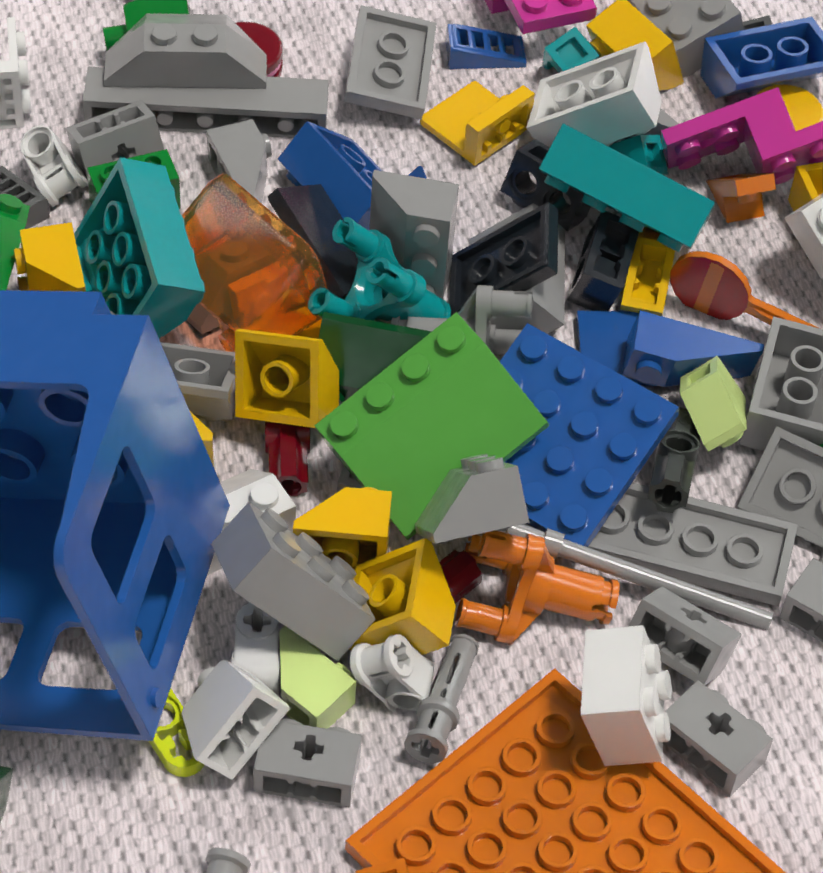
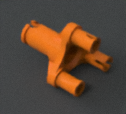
M497 530L482 533L481 536H468L470 543L466 542L464 551L470 554L478 564L502 569V574L506 575L507 578L506 594L501 608L461 598L455 616V627H463L493 635L495 641L511 645L543 610L587 621L597 619L603 625H609L613 616L611 612H608V606L616 609L620 589L618 580L609 579V581H604L603 576L556 565L554 557L550 556L543 537L526 534L524 538Z

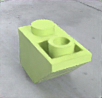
M719 357L712 358L680 378V395L708 452L719 445L725 448L737 442L743 436V431L747 430L746 397Z
M284 626L279 631L280 698L290 707L285 715L303 725L327 729L355 704L357 681L346 666L339 662L333 663L319 651V648Z

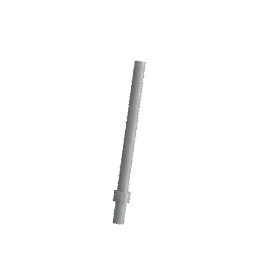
M524 524L507 528L506 533L524 538L526 534L543 537L550 556H553L555 560L559 556L654 591L663 586L691 604L768 630L772 621V612L564 539L565 534L547 528L543 532Z

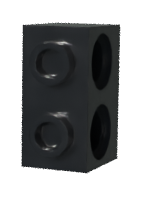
M534 139L516 150L500 191L511 197L512 201L522 208L532 203L540 207L550 202L558 209V224L568 232L587 217L591 207L581 202L585 194L569 187L565 194L570 199V205L565 201L563 192L544 183L547 175L542 173L539 168L550 147ZM529 172L533 174L537 184L531 180Z
M608 211L601 212L586 236L567 301L591 311H609L619 296L625 283L639 235L638 231L619 222L620 216Z

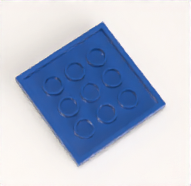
M527 323L499 362L547 420L549 427L511 456L505 463L518 466L529 523L526 524L543 532L549 528L565 534L564 539L588 547L678 417L679 406Z

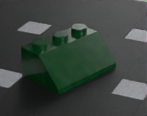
M324 312L319 339L324 341L339 369V405L432 331Z

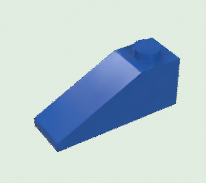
M640 310L627 338L622 375L661 387L680 385V378L718 356L733 379L751 376L764 351V344Z

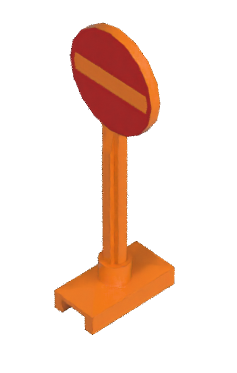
M692 251L680 256L670 271V284L681 302L689 308L719 320H730L740 316L742 313H747L771 325L774 316L816 327L753 297L747 277L735 264L722 256L707 251Z

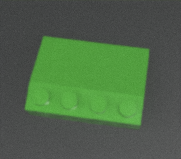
M456 312L314 426L330 450L362 487L392 491L390 521L406 540H409L416 534L415 523L451 469L462 467L460 459L488 454V456H495V458L503 457V462H505L549 427V424L487 345Z

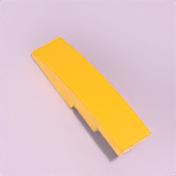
M646 226L642 232H639L628 269L620 309L639 313L641 310L662 316L675 250L656 241L660 233Z

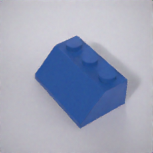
M807 17L706 37L704 39L700 76L715 99L761 90L771 85L790 84L823 77V30L813 17Z
M306 121L278 157V160L288 170L286 177L296 186L321 184L343 219L344 217H350L356 223L369 230L372 176L374 170H382L353 139Z

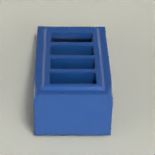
M447 24L445 43L449 69L526 68L527 62L522 36L460 24ZM491 46H497L498 51H492ZM505 46H513L514 54L506 53Z

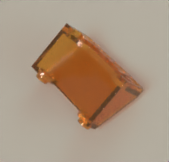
M222 173L209 181L183 213L182 217L184 218L190 245L194 250V258L200 277L205 285V293L199 304L218 320L222 331L218 338L225 351L235 352V331L237 329L297 336L322 319V317L314 315L308 309V301L311 294L320 287L327 289L322 266L311 246L229 175Z

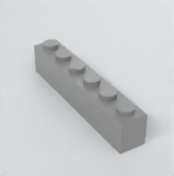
M88 67L83 95L84 121L142 100L155 115L159 131L206 133L208 129L253 119L261 134L266 133L268 137L294 138L306 121L324 128L327 125L329 80L267 76L266 89L104 86L105 67Z

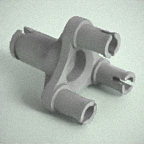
M477 285L458 314L482 339L494 355H505L522 330L496 329V324H491L492 318L516 317L532 319L533 291L494 290L493 286ZM399 316L398 318H392L391 324L433 331L448 318L408 317L407 320H400Z

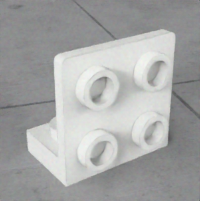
M7 17L10 61H0V129L24 127V114L31 113L30 90L22 89V86L29 85L28 63L26 59L19 60V56H26L24 31L16 32L15 17Z

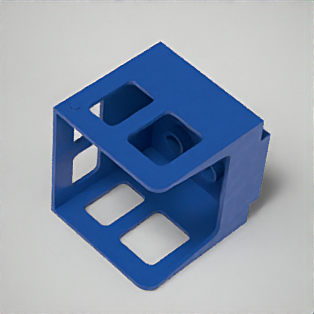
M0 290V623L21 624L24 626L8 672L0 679V730L153 741L215 553L211 543L222 531L230 504L149 315H111L102 292ZM70 627L85 629L116 687L115 690L46 686L41 683L57 636L63 630ZM135 631L142 633L140 644L136 639Z

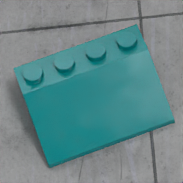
M564 123L561 125L539 168L542 173L547 175L544 183L563 193H567L569 187L585 194L581 202L602 213L605 212L607 206L622 214L619 222L638 232H642L646 226L660 233L656 241L677 252H680L682 246L691 250L714 210V201Z
M120 157L74 233L86 292H102L109 310L116 315H149L160 339L188 319L195 306L202 301L205 285L198 271L194 250L190 245L184 218L181 216L175 198V190L171 185L166 166Z

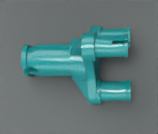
M344 217V222L340 219L336 223L332 232L333 240L356 253L358 258L356 275L345 300L329 292L326 288L320 287L316 289L308 301V309L312 311L311 313L323 317V313L328 312L372 321L376 319L390 321L392 318H398L399 316L400 320H407L408 317H451L449 303L426 289V281L423 276L413 270L405 269L399 264L394 255L391 241L386 235L378 230H368L350 217Z

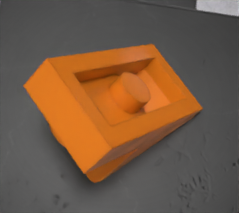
M741 173L706 180L727 223L765 216L762 192L776 190L774 173Z

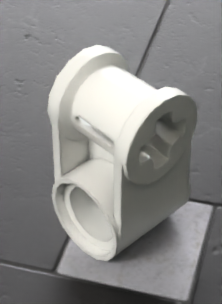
M44 125L35 126L24 134L20 144L21 152L33 173V180L37 188L52 207L59 204V198L76 187L84 188L88 185V180L75 161L71 151L49 127Z
M248 603L238 611L236 616L235 648L232 651L231 663L259 679L279 696V621L252 603ZM253 630H260V631H262V632H252V631H253Z
M401 634L389 636L384 643L376 645L361 643L352 648L350 665L355 679L378 697L390 711L395 712L396 708L417 711L419 703L430 696L434 664L431 660L420 654Z

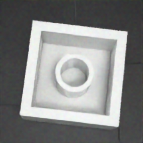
M643 625L586 630L581 717L604 766L662 762L663 742L670 741L671 733L667 712H664V700L671 699L672 685L669 671H662L658 645L650 643Z

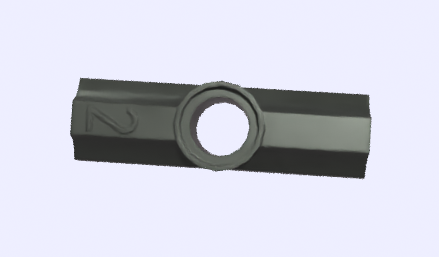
M679 407L678 417L658 444L648 492V499L653 501L658 511L672 514L676 509L686 507L700 447V436L687 408Z

